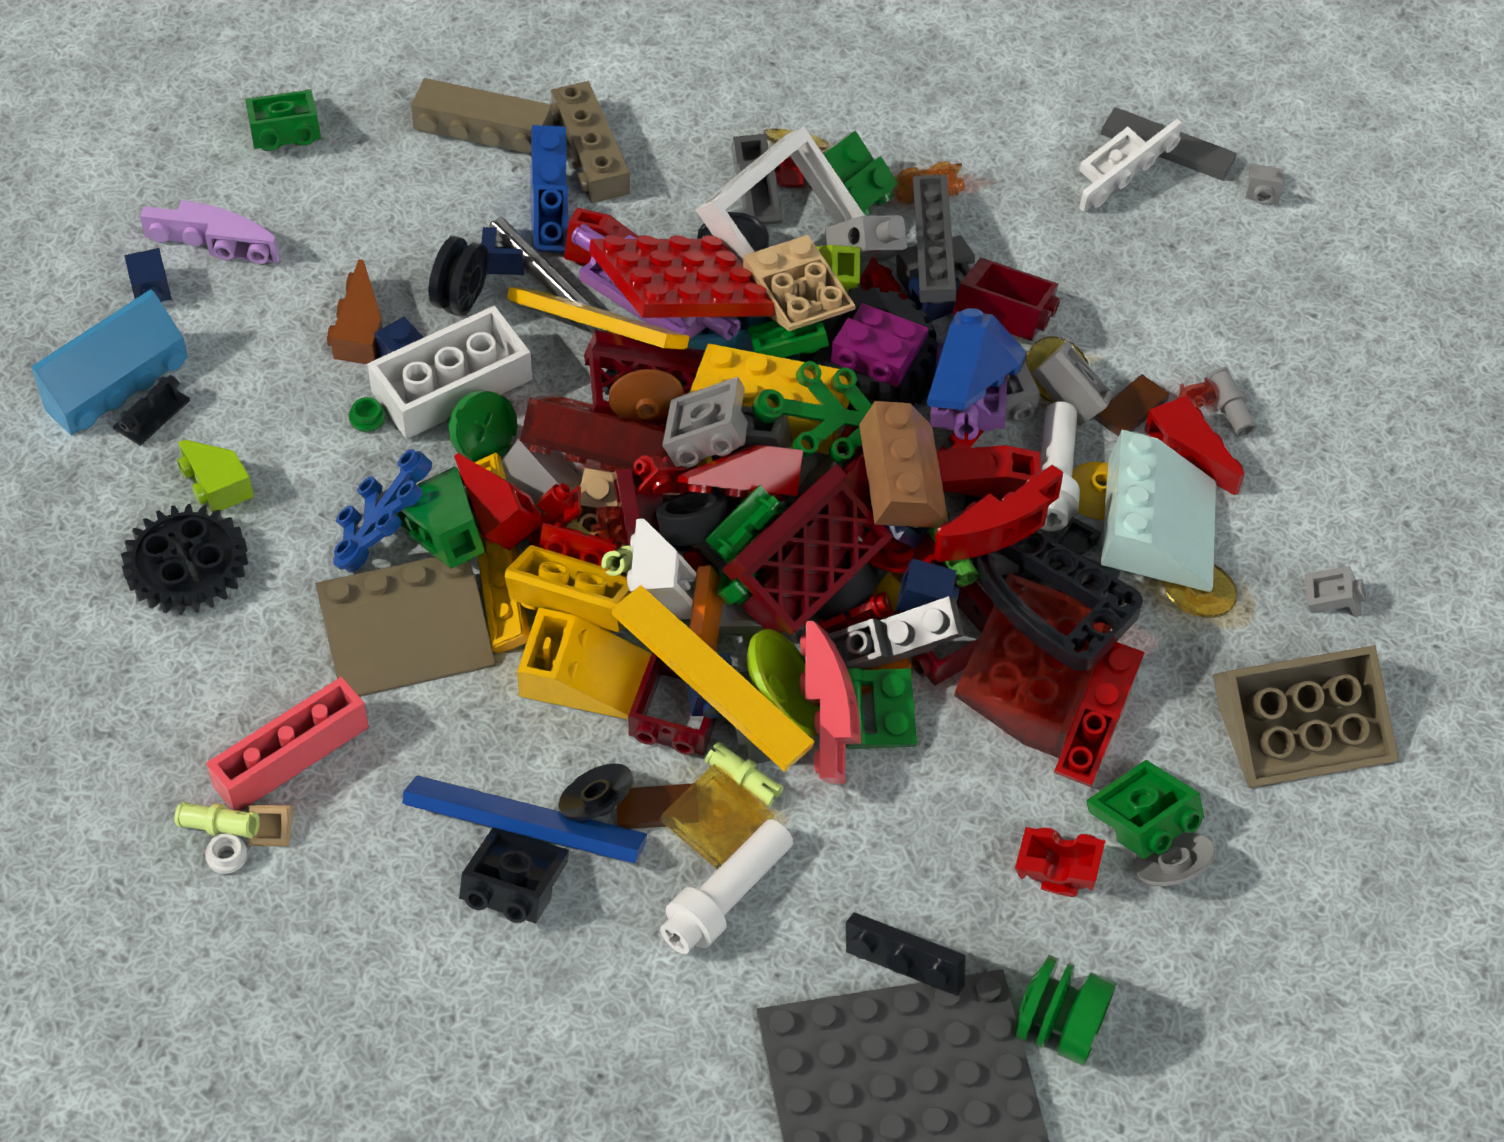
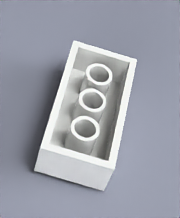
M495 305L367 364L372 393L405 439H409L447 421L459 400L470 392L487 390L501 395L532 380L531 352Z

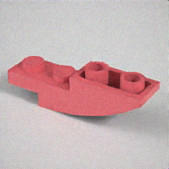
M806 621V633H803L800 639L801 653L805 657V672H802L800 675L801 694L805 696V700L816 707L820 706V710L815 712L814 718L816 733L820 734V749L814 753V768L816 773L819 774V778L829 784H845L846 744H861L857 699L845 662L836 645L821 626L814 621Z

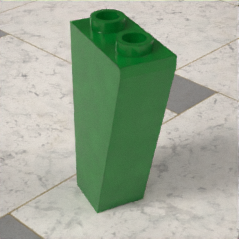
M455 466L418 483L417 485L423 491L420 499L414 505L406 507L395 514L401 519L400 528L403 532L450 569L485 553L459 470Z

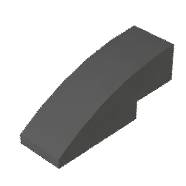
M766 133L733 137L731 151L736 176L769 149ZM773 169L741 196L745 213L756 217L764 225L783 222L775 170Z

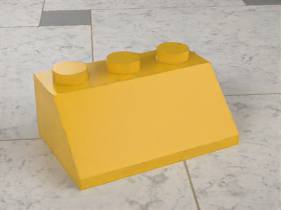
M530 545L505 571L504 577L509 598L521 602L522 606L527 609L538 610V608L577 615L608 632H620L624 627L612 615V610L615 605L631 593L628 589L627 574L625 573L610 576L605 573L609 568L603 569L602 566Z

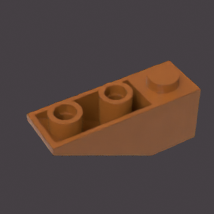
M358 259L354 273L349 272L347 276V293L344 299L340 298L338 301L337 321L335 325H330L328 329L327 345L332 346L333 358L336 360L368 364L378 359L374 333L382 329L383 325L364 260Z

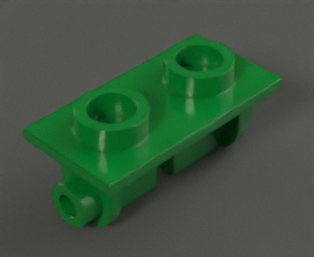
M759 485L705 540L729 563L784 512L782 509L783 505Z

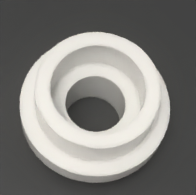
M224 833L215 836L206 848L205 858L208 866L213 871L229 874L239 870L244 865L247 859V848L239 837ZM224 851L234 852L229 858H219L220 854Z

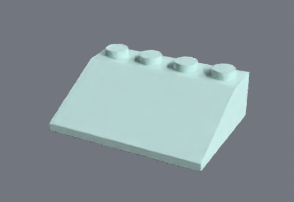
M1121 430L1108 460L1101 565L1211 592L1214 569L1216 481L1158 438Z

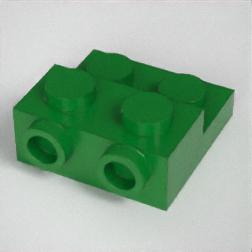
M311 89L245 99L254 149L272 151L280 148L281 145L295 143L299 146L312 144L314 140L321 139L318 115Z
M856 130L847 134L823 152V155L864 215L872 213L868 208L872 204L876 203L877 206H880L894 197L891 190L898 185L897 180L881 156L872 157Z
M1144 760L1086 800L1088 811L1115 829L1117 841L1143 859H1146L1154 852L1159 855L1165 853L1170 848L1174 838L1184 831L1187 833L1195 832L1200 827L1204 818L1200 793L1148 760Z

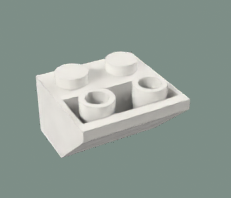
M636 519L635 534L631 536L630 541L633 560L632 569L627 574L629 591L633 592L642 585L678 619H690L696 572L645 519Z

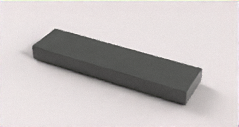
M1114 107L1102 127L1101 135L1112 139L1129 127L1147 142L1166 126ZM1180 132L1179 136L1181 139L1178 145L1168 153L1164 151L1158 156L1224 181L1236 159L1237 153Z

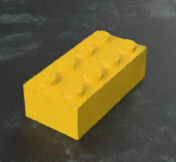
M709 343L690 390V393L739 377L745 387L742 406L752 407L754 399L766 389L780 392L784 399L821 405L809 389L799 384L796 379V371L805 362ZM819 365L822 372L820 379L842 406L847 409L849 400L843 393L834 390L831 384L832 376L839 369ZM804 370L806 377L813 379L812 372ZM839 376L841 383L848 385V380L844 376ZM767 398L768 405L776 408L775 403ZM788 416L793 438L791 447H793L794 440L801 433L812 431L822 421ZM841 427L822 441L815 452L829 454V447L838 439ZM801 440V444L805 449H811L808 441Z

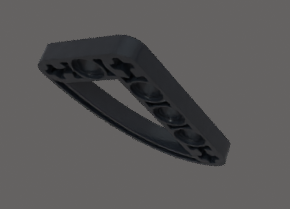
M1038 531L996 552L1092 609L1067 637L1038 616L1015 594L997 570L990 553L972 557L973 565L979 572L978 579L982 587L1001 613L1033 643L1071 669L1085 671L1094 667L1140 616L1143 604L1140 592ZM1028 543L1034 545L1038 550L1027 553L1018 546ZM1062 562L1069 567V570L1064 572L1056 571L1050 567V564ZM1094 581L1101 586V589L1091 591L1083 587L1082 583ZM1095 623H1105L1112 628V631L1101 633L1096 631L1092 625ZM1086 641H1088V651H1081L1082 648L1086 645Z

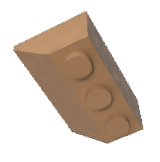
M875 401L859 424L875 524L940 528L942 524L948 521L932 425L911 403Z

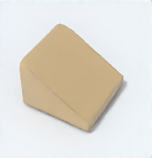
M249 805V812H256L259 815L260 825L256 836H253L251 839L248 838V846H289L294 805Z

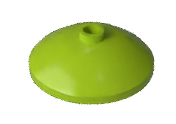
M773 629L759 631L751 638L747 652L749 682L809 737L813 738L819 735L815 730L814 718L815 712L820 710V706L816 707L805 700V696L801 694L800 675L802 672H805V658L797 647L778 631Z

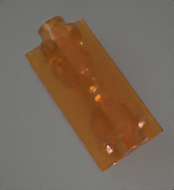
M943 161L934 164L929 169L919 170L917 167H911L900 171L895 178L898 185L894 187H900L896 191L898 202H905L906 205L914 203L913 176L947 174L949 197L959 195V192L964 191L965 188L963 179L957 178V174L963 166L962 162L950 164L949 161Z

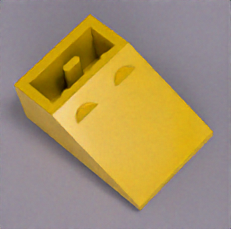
M538 608L517 670L519 697L628 720V715L652 653L577 615Z

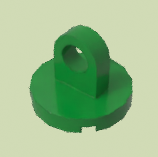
M487 390L468 393L459 400L451 416L447 419L450 441L456 452L473 462L493 453H497L501 457L506 455L512 446L509 445L512 437H516L518 429L517 415L511 402L504 396Z

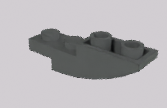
M950 596L882 620L870 619L828 634L844 660L846 668H859L862 670L935 650V645L965 636L956 599Z

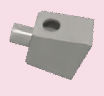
M901 215L859 216L825 228L827 245L860 247V262H869L871 257H875L877 261H886L907 249L904 218ZM860 235L858 243L854 245L851 242V238Z

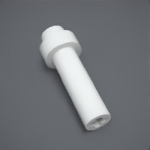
M1054 402L1045 409L1040 457L1041 472L1052 464L1064 472L1059 498L1049 505L1045 526L1041 528L1046 531H1059L1067 526L1068 521L1076 516L1079 509L1080 487L1072 478L1077 410L1067 402Z
M766 820L699 889L692 887L684 888L666 906L668 920L660 927V932L669 946L682 954H687L694 946L708 948L725 931L727 924L724 916L793 846V838L789 831L775 820Z

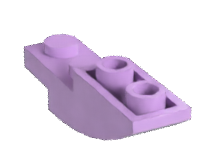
M184 200L180 201L178 210L143 206L140 219L145 238H151L160 243L169 240L185 242L191 246L206 244L209 255L216 256L221 260L237 258L247 259L257 264H264L266 262L278 263L279 253L276 237L262 226L239 214L219 207Z

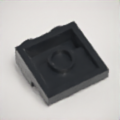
M492 827L462 872L459 899L465 900L466 904L474 910L480 911L489 908L504 913L505 917L514 923H522L526 920L536 924L551 900L553 885L568 863L569 850L528 836Z

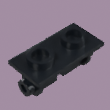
M169 375L167 378L161 377L158 380L159 383L147 393L148 395L145 398H141L128 411H123L120 414L121 419L113 426V429L141 446L190 401L189 397L177 390L180 383L172 375Z

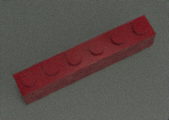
M861 444L842 468L847 474L843 481L873 513L863 446ZM837 494L832 499V515L849 517V505ZM824 508L817 514H824ZM809 521L807 523L808 539L825 541L824 522ZM833 523V542L850 543L849 525ZM858 526V544L866 536L864 526ZM799 531L793 537L799 538ZM785 544L782 548V563L800 564L799 546ZM808 547V565L825 567V548ZM833 549L834 568H842L845 565L846 559L844 555L847 551ZM766 569L758 579L763 588L775 589L773 569ZM783 571L784 590L800 591V572ZM808 573L809 592L824 593L826 587L823 584L826 581V576ZM753 594L739 605L764 629H773L779 633L786 631ZM783 597V610L793 621L801 615V599ZM809 600V604H813L816 600Z

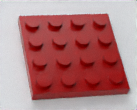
M609 235L604 239H591L589 253L642 318L775 316V302L766 295V288L755 283L751 278V272L743 268V264L728 247L724 246L723 241L718 237L707 235L703 236L702 239H688L683 236L674 235L670 239H656L651 236L642 235L637 239H623L619 236Z

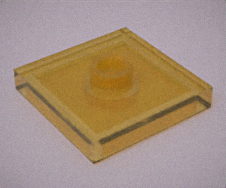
M713 764L662 814L660 821L718 870L766 820H772L774 814L717 765Z

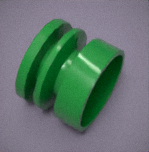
M1048 955L1044 964L1033 975L1018 1012L1019 1023L1016 1038L1026 1042L1034 1025L1041 1027L1036 1042L1037 1047L1043 1048L1052 1033L1060 1035L1058 1056L1084 1066L1092 1048L1090 1047L1095 1034L1098 1035L1117 983L1090 972L1080 988L1073 986L1075 965L1068 963L1059 980L1054 978L1059 958Z

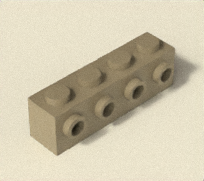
M428 78L423 79L411 104L413 128L415 130L531 154L532 125L553 126L552 104Z
M585 81L551 89L552 123L566 127L567 160L570 169H577L578 171L576 177L580 192H587L591 203L630 194V172L590 82Z

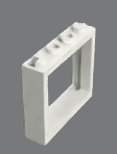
M804 126L782 137L696 209V212L712 235L720 238L723 241V245L728 247L742 264L743 255L753 253L754 250L726 212V209L789 156L793 159L836 224L859 216H865ZM860 235L851 238V242L854 245L858 243Z

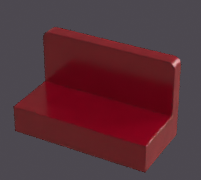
M631 468L615 470L612 477L624 545H630L631 536L635 534L636 519H645L660 534L656 511L657 507L664 502L663 495H655L654 493L637 494L635 490L643 483L639 475L634 470L631 471Z

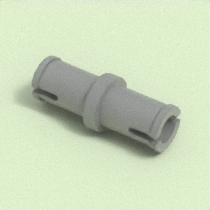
M1227 367L1215 369L1208 375L1207 379L1219 399L1218 407L1220 411L1226 413L1237 437L1254 433L1257 429V424L1253 421L1246 406L1247 398L1242 391H1238Z

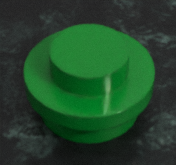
M370 397L358 399L353 403L349 411L350 424L353 428L362 432H371L379 429L386 419L383 406L376 399Z

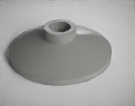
M1183 832L1172 840L1170 848L1165 853L1159 855L1154 852L1146 859L1137 855L1134 861L1135 872L1140 880L1151 885L1169 886L1180 884L1203 873L1213 862L1215 849L1211 840L1206 836L1198 833Z

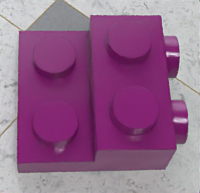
M862 303L853 319L848 318L833 341L831 362L839 364L843 368H849L870 376L879 382H885L898 387L925 342L928 328Z

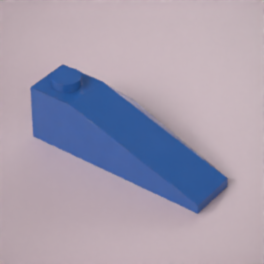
M978 309L957 311L947 333L928 396L927 406L957 410L967 409L986 396V388L991 385L999 387L1004 383V376L1007 374L1013 376L1018 374L1026 360L1027 351L993 315L983 314Z

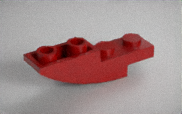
M1052 464L1040 474H1033L1025 485L1015 492L1007 493L1001 501L988 494L979 502L971 503L956 519L951 522L947 521L940 526L935 535L934 558L939 562L978 557L1015 544L1045 526L1048 507L1059 498L1064 472Z
M1116 642L1099 660L1054 770L1055 774L1092 787L1128 700L1145 652Z

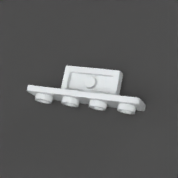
M1179 119L1174 120L1147 142L1127 127L1082 161L1079 171L1092 184L1083 191L1079 209L1085 212L1092 206L1095 208L1101 206L1111 192L1117 188H1124L1138 171L1149 169L1157 157L1164 151L1167 153L1172 151L1181 139L1179 134L1183 123Z

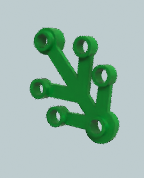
M807 361L798 368L796 379L799 384L809 389L821 405L784 399L780 392L773 389L763 390L754 399L752 411L757 419L765 423L774 422L781 415L822 421L812 431L803 432L794 440L793 449L803 450L802 457L811 456L818 449L819 444L842 425L857 427L850 436L838 438L830 445L829 456L836 463H845L853 456L854 450L862 444L859 424L873 405L855 385L857 382L856 374L849 368H841L832 376L831 384L834 390L846 396L856 411L845 409L820 379L822 375L821 369L818 364L812 361ZM804 370L812 372L813 379L806 377ZM839 376H844L848 380V385L841 383ZM767 398L775 403L776 408L768 405ZM801 440L808 441L811 449H805L801 444ZM837 446H842L846 450V455H841L837 450Z

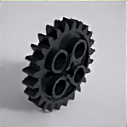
M187 504L185 511L180 513L174 505L171 506V515L165 516L158 510L156 511L157 521L153 522L150 519L144 518L145 530L133 528L132 532L135 540H125L127 552L121 553L124 563L122 570L129 590H135L138 601L147 599L148 606L151 609L161 603L163 613H167L172 606H177L179 615H183L186 606H192L195 613H199L200 603L203 602L213 608V598L218 596L224 600L228 599L226 587L238 589L237 578L245 577L246 575L244 565H247L249 562L246 553L248 550L241 528L234 527L231 517L222 519L221 510H216L209 515L206 505H203L198 512H193L191 504ZM174 536L177 538L185 557L189 562L192 561L194 571L200 581L193 579L184 557L180 553L178 554L176 544L170 537Z

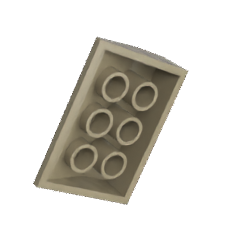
M432 557L315 583L337 679L342 676L359 697L495 666L470 560L450 569L438 558Z
M1376 645L1229 670L1213 675L1219 710L1249 788L1399 761Z

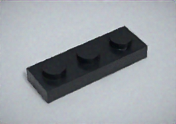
M853 912L846 921L847 953L956 996L965 986L966 955L856 912Z

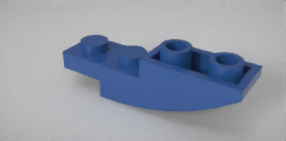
M532 125L531 231L532 245L538 252L565 253L568 231V186H566V127Z

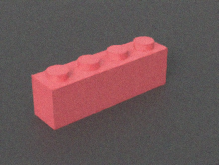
M341 676L206 762L213 788L231 810H244L368 729L365 703Z

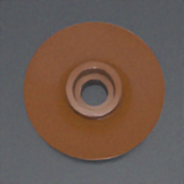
M653 369L637 370L615 381L609 391V404L611 409L623 419L640 423L654 422L668 417L671 399L683 396V388L681 383L667 372Z

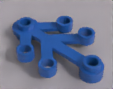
M410 449L398 460L400 473L381 499L380 493L383 490L381 483L373 476L362 481L357 489L358 494L365 499L364 522L359 530L358 524L362 519V515L353 506L345 507L338 514L336 522L344 528L343 540L334 550L333 564L338 569H345L349 573L358 570L368 559V548L384 537L391 536L400 527L401 519L395 514L406 507L414 505L420 499L423 491L416 483L424 479L432 468V461L421 451Z

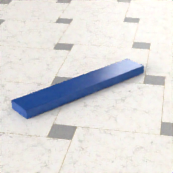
M416 775L403 793L402 803L407 806L633 864L636 863L642 853L647 839V833L592 819L584 821L568 820L560 811Z

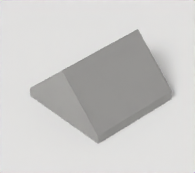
M1068 341L1064 342L1031 373L1055 402H1067L1076 408L1077 424L1079 426L1103 411L1109 405L1113 396V392Z
M518 439L501 462L506 481L530 495L536 509L542 513L544 511L536 506V501L551 489L553 485L565 483L571 490L575 489L578 485L581 486L582 479L549 444Z

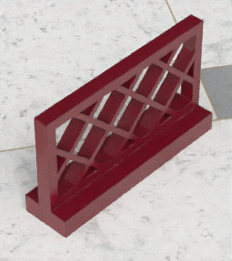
M595 330L584 353L585 365L590 366L593 412L618 416L611 409L609 401L603 400V392L608 389L610 390L611 386L620 377L637 370L653 369L667 372L673 375L679 382L687 384L683 388V395L689 394L705 350L690 347L684 350L662 348L619 334ZM601 368L616 370L618 374L610 377ZM668 417L654 422L667 424Z
M838 464L822 475L722 569L732 581L738 577L790 636L804 625L893 538V535L884 525L875 524L873 513L843 481L847 474ZM837 494L849 505V517L832 515V499ZM824 508V514H817ZM809 521L824 522L825 541L808 539L807 523ZM833 523L849 525L850 543L833 542ZM858 526L868 527L879 540L873 545L858 544ZM799 531V538L793 537ZM784 544L799 546L800 564L782 563V546ZM808 547L825 548V567L808 565ZM833 549L850 551L849 569L834 568ZM859 552H865V553L859 558ZM774 555V562L768 561ZM759 568L773 569L775 589L763 588L753 577V574ZM783 571L800 572V591L783 589ZM808 573L826 576V591L824 593L809 592ZM834 576H840V577L834 582ZM783 597L801 599V615L795 621L783 610ZM809 600H816L809 606Z

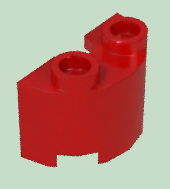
M1025 827L1015 865V870L1021 879L1027 875L1035 881L1042 882L1041 890L1067 897H1076L1078 889L1088 888L1090 891L1094 890L1106 840L1098 839L1089 834H1080L1074 840H1065L1060 838L1059 832L1051 828L1042 827L1035 829Z

